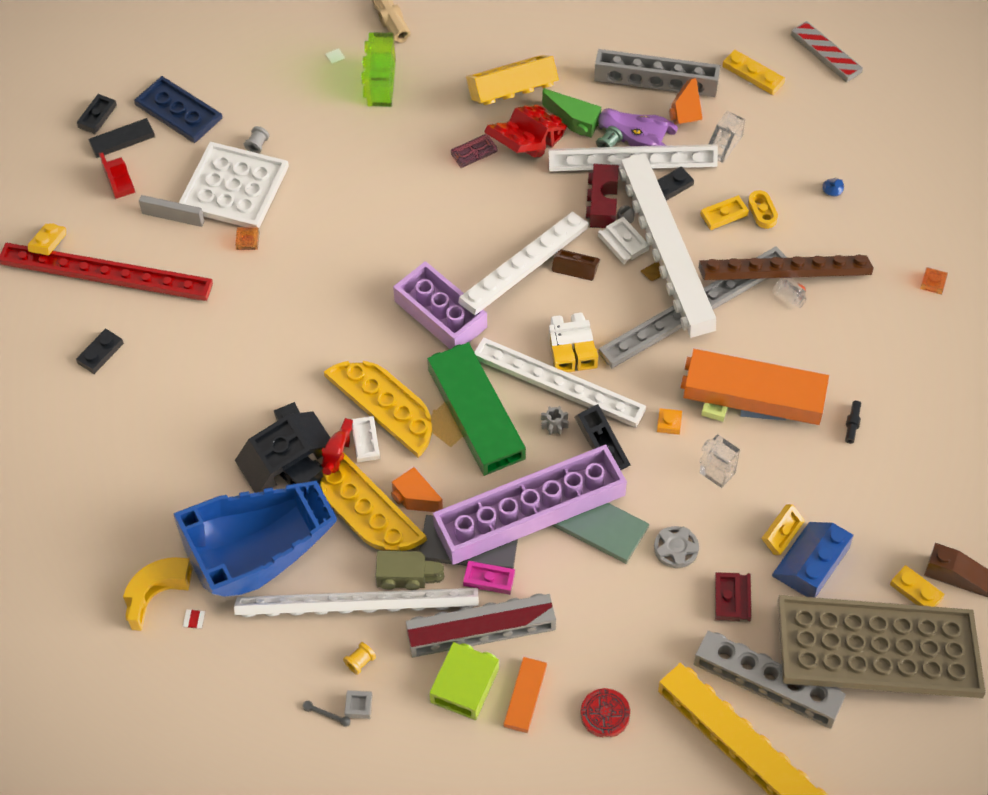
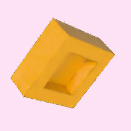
M660 408L657 432L680 435L682 411Z

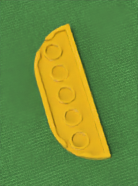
M349 361L333 365L324 371V377L370 417L374 416V420L417 458L423 454L432 436V422L429 410L419 397L383 367L368 361H363V363H349Z
M346 454L343 457V461H340L339 471L331 473V475L323 473L321 488L331 508L369 546L382 551H406L427 541L426 535Z

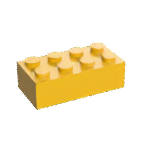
M539 55L465 76L471 100L479 104L483 103V105L494 103L496 98L509 99L515 97L514 93L522 92V94L533 92L534 87L547 88L553 86V82L559 80L554 58L550 55Z

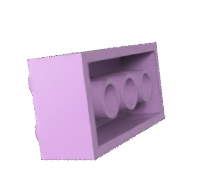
M426 261L393 286L395 302L449 349L472 341L487 328V312L481 310L474 315L461 306L458 301L459 297L464 293Z

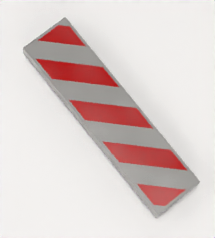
M805 21L792 30L791 36L846 82L862 73L863 67L809 22Z

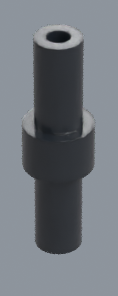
M857 400L852 402L851 412L846 420L847 432L845 442L850 444L854 443L856 430L860 427L861 422L859 414L862 403Z

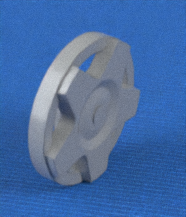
M672 526L664 528L659 532L655 539L654 551L660 562L666 566L683 568L692 564L697 558L699 543L690 529ZM661 539L664 544L658 547V543ZM693 554L691 558L685 561V555ZM671 556L674 562L667 560L665 557Z

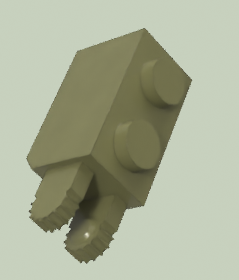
M377 551V587L386 590L394 588L417 590L425 588V583H440L444 580V566L442 563L426 561L425 555L421 551Z

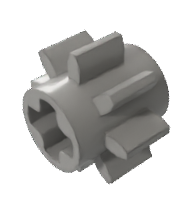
M549 406L547 413H541V428L547 429L549 435L557 433L561 435L563 428H568L569 421H567L568 412L563 413L560 406L558 408H551Z

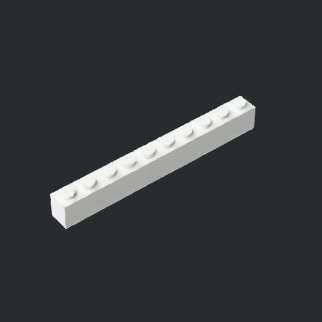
M646 153L622 159V169H619L620 179L622 182H626V193L628 197L633 199L632 206L634 212L639 213L640 227L646 230V241L649 246L652 245L653 258L655 262L660 264L659 271L662 279L666 278L667 292L669 296L673 295L674 297L673 305L676 313L681 314L680 321L683 330L688 331L690 338L716 331V316Z

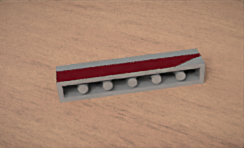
M539 593L532 595L530 598H512L503 603H486L482 607L477 608L464 607L459 611L450 613L439 612L429 617L416 616L406 621V628L413 658L449 651L453 642L476 646L556 630V617L550 594L543 595Z

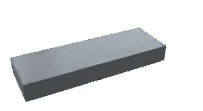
M141 195L139 199L142 214L200 227L204 224L203 212L200 207Z

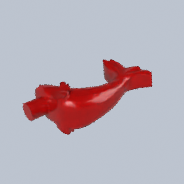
M345 418L340 430L334 433L328 440L325 448H322L323 464L321 465L323 467L322 472L325 475H331V473L339 471L340 461H343L345 455L343 453L344 447L349 448L350 432L353 423L351 419Z

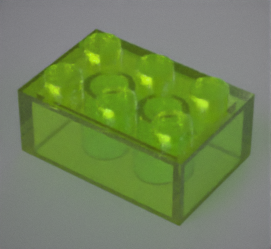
M369 32L368 41L364 43V51L367 53L366 56H363V69H365V72L361 74V83L365 84L363 86V98H367V106L392 107L396 66L394 33Z

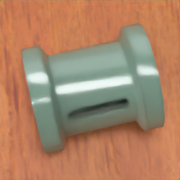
M609 126L606 129L605 135L602 138H598L596 145L598 147H605V145L606 147H613L623 139V135L618 128Z

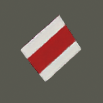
M186 609L183 627L202 629L205 611Z

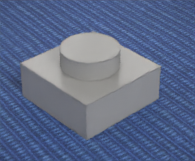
M347 690L345 717L370 719L372 692Z

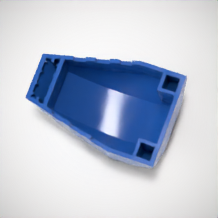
M317 481L286 485V488L276 490L267 488L263 489V492L251 494L249 491L241 492L238 496L232 497L227 495L217 496L174 513V519L184 550L203 588L211 594L224 597L242 595L261 588L307 552L337 521V517Z

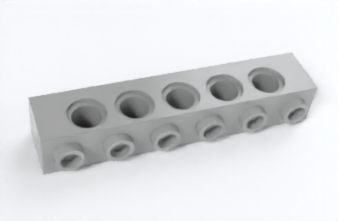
M598 49L594 81L680 92L687 80L696 78L699 95L716 97L720 65Z
M707 631L695 655V666L830 729L846 696L837 687L784 684L782 664L773 661L766 654H758L750 650L742 643H734L717 632ZM719 654H727L730 656V658L723 659L719 656ZM743 664H749V665H751L753 668H752V669H745V668L742 667V665H743ZM770 674L776 679L768 680L764 675ZM794 685L799 690L792 691L787 686ZM811 696H818L822 701L816 702L812 700Z

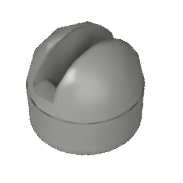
M626 205L620 207L617 213V220L624 217L629 223H632L634 221V210Z

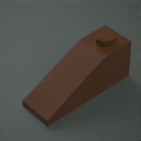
M935 543L924 576L988 597V569L959 550Z

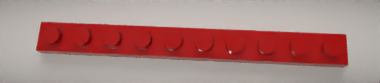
M5 242L0 254V265L202 301L208 300L213 286L211 278L52 251L49 255L28 252V246Z

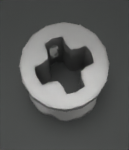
M253 127L251 136L245 141L244 147L247 151L260 154L262 151L261 146L264 141L268 140L269 133L262 127Z

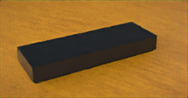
M145 118L88 140L96 158L100 157L99 153L103 152L104 155L151 139L155 137V134L148 119Z

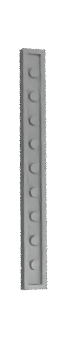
M775 246L756 258L787 257ZM767 278L716 280L704 287V291L714 310ZM673 305L600 347L599 354L612 369L681 329V314L676 313Z

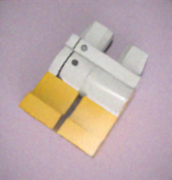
M574 313L571 315V322L564 323L563 317L560 315L552 316L551 325H549V340L554 367L564 372H574L576 361L578 371L598 368V353L593 342L590 322L585 320L583 313ZM591 360V362H589V363H587V364L581 362V361ZM569 363V365L565 367L559 366V364Z

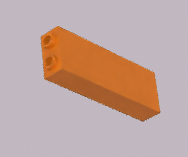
M694 348L692 357L687 356L685 370H688V376L683 375L680 388L685 389L683 398L820 425L829 375Z

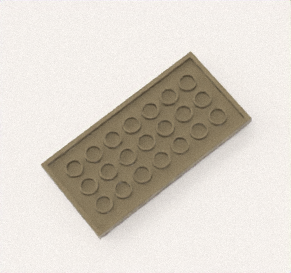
M779 595L778 597L782 677L784 684L984 698L986 692L974 610Z

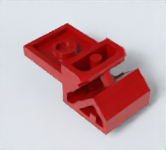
M525 105L524 107L515 108L507 123L487 125L484 133L516 153L526 152L536 158L544 155L546 144L552 148L563 137L567 125L562 123V119L558 116L546 113L545 108L539 105Z

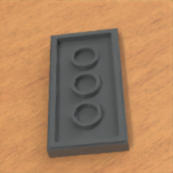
M426 515L423 533L426 535L427 541L420 545V551L425 555L426 561L452 564L434 528L433 515ZM518 539L455 565L467 566L468 561L514 569Z

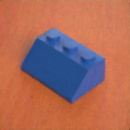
M809 522L775 569L772 577L806 597L816 598L850 549L854 535L834 523Z

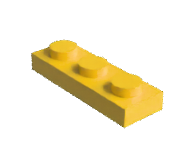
M735 49L723 61L722 67L771 95L784 84L785 77Z

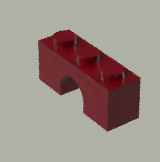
M593 164V172H589L588 185H592V189L587 191V202H591V206H586V219H590V227L606 228V226L616 221L617 199L607 198L605 195H617L619 165Z

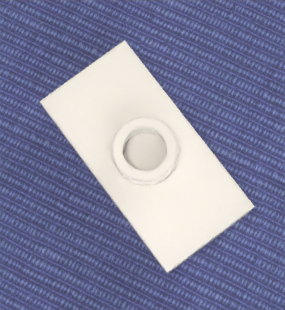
M374 416L351 419L353 420L352 430L357 463L380 459Z

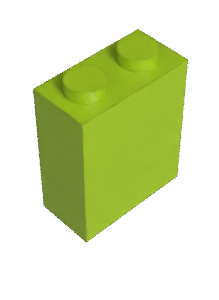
M453 642L429 692L430 703L477 720L499 671V659L489 652L481 653L476 651L468 644Z

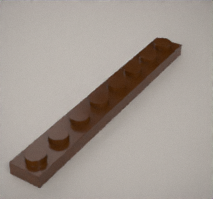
M860 254L855 256L700 260L698 266L703 280L872 275L874 269L867 255Z

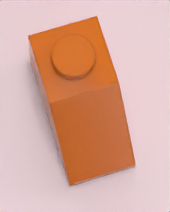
M696 78L687 80L671 103L669 115L674 124L703 120Z
M415 467L391 482L393 491L391 495L398 504L402 503L407 510L436 512L443 509L442 498Z

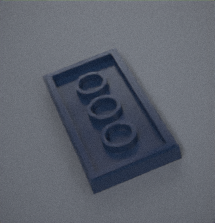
M163 76L157 79L134 100L137 107L193 143H196L223 119L222 113Z

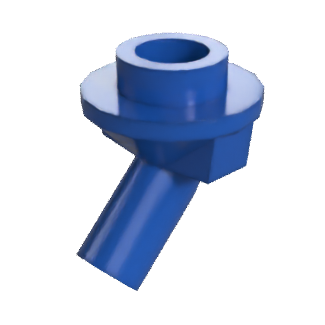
M832 178L823 183V191L827 195L839 196L843 193L844 183L842 179Z

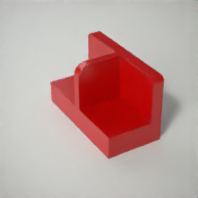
M103 152L99 153L104 172L115 199L136 193L126 163L122 157L107 162Z

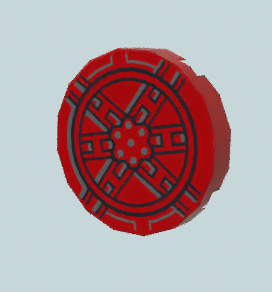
M602 688L594 690L586 696L582 702L580 714L582 724L588 732L597 737H614L623 732L629 724L631 710L623 694L614 689Z

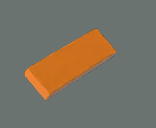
M523 657L504 721L505 728L525 733L529 732L547 669L546 662Z

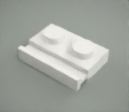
M624 217L606 226V229L598 231V237L623 265L626 264V261L633 260L649 250V245Z

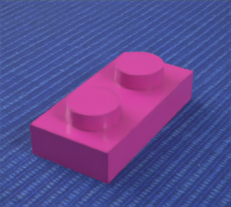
M468 561L463 586L511 595L515 569Z

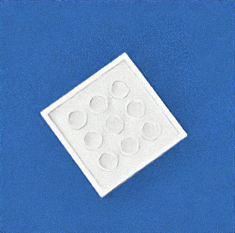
M210 142L179 203L202 208L204 217L258 230L289 167L288 161Z

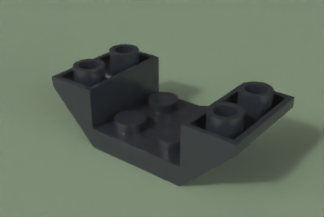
M314 411L288 414L249 438L235 459V462L255 493L263 492V489L277 486L274 480L275 476L313 453L317 460L323 457L322 448H325L331 437Z

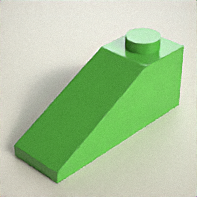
M545 88L543 89L542 105L553 115L561 118V122L567 125L572 132L592 138L599 124L598 119L601 113V106Z

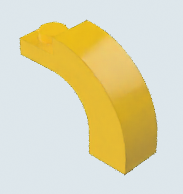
M172 557L160 559L146 565L133 576L123 595L127 606L126 621L129 622L132 630L142 631L147 605L156 594L169 589L189 590L193 571L189 558Z

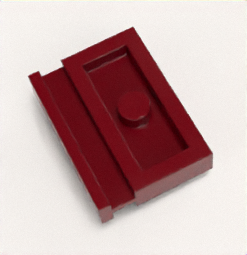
M715 572V620H747V622H751V574L740 575V573Z

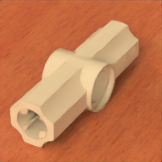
M372 0L373 5L378 11L382 26L384 28L387 27L394 41L399 43L405 42L411 35L408 26L403 20V14L399 5H395L392 0Z

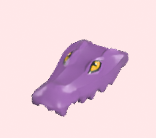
M611 108L604 109L598 119L600 129L608 128L609 126L618 128L623 135L621 141H627L630 147L666 146L662 143L665 133L675 135L678 127L673 122L661 116L622 113Z

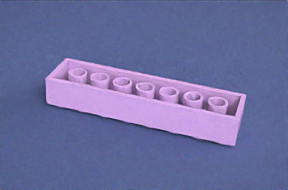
M605 444L433 513L434 528L452 565L621 498L626 495L627 481Z

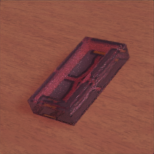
M487 134L451 149V155L461 168L497 152V146Z

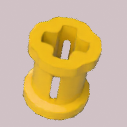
M360 642L358 644L359 648L350 656L343 658L346 666L356 675L361 672V668L370 660L374 661L376 659L375 653L364 642Z

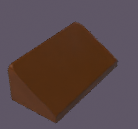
M561 249L553 258L552 271L593 281L600 259Z

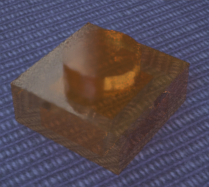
M237 227L236 250H258L259 227Z
M926 267L920 289L942 295L948 273Z

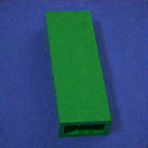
M469 342L456 345L452 349L442 353H435L427 358L428 371L483 476L525 460L526 447Z

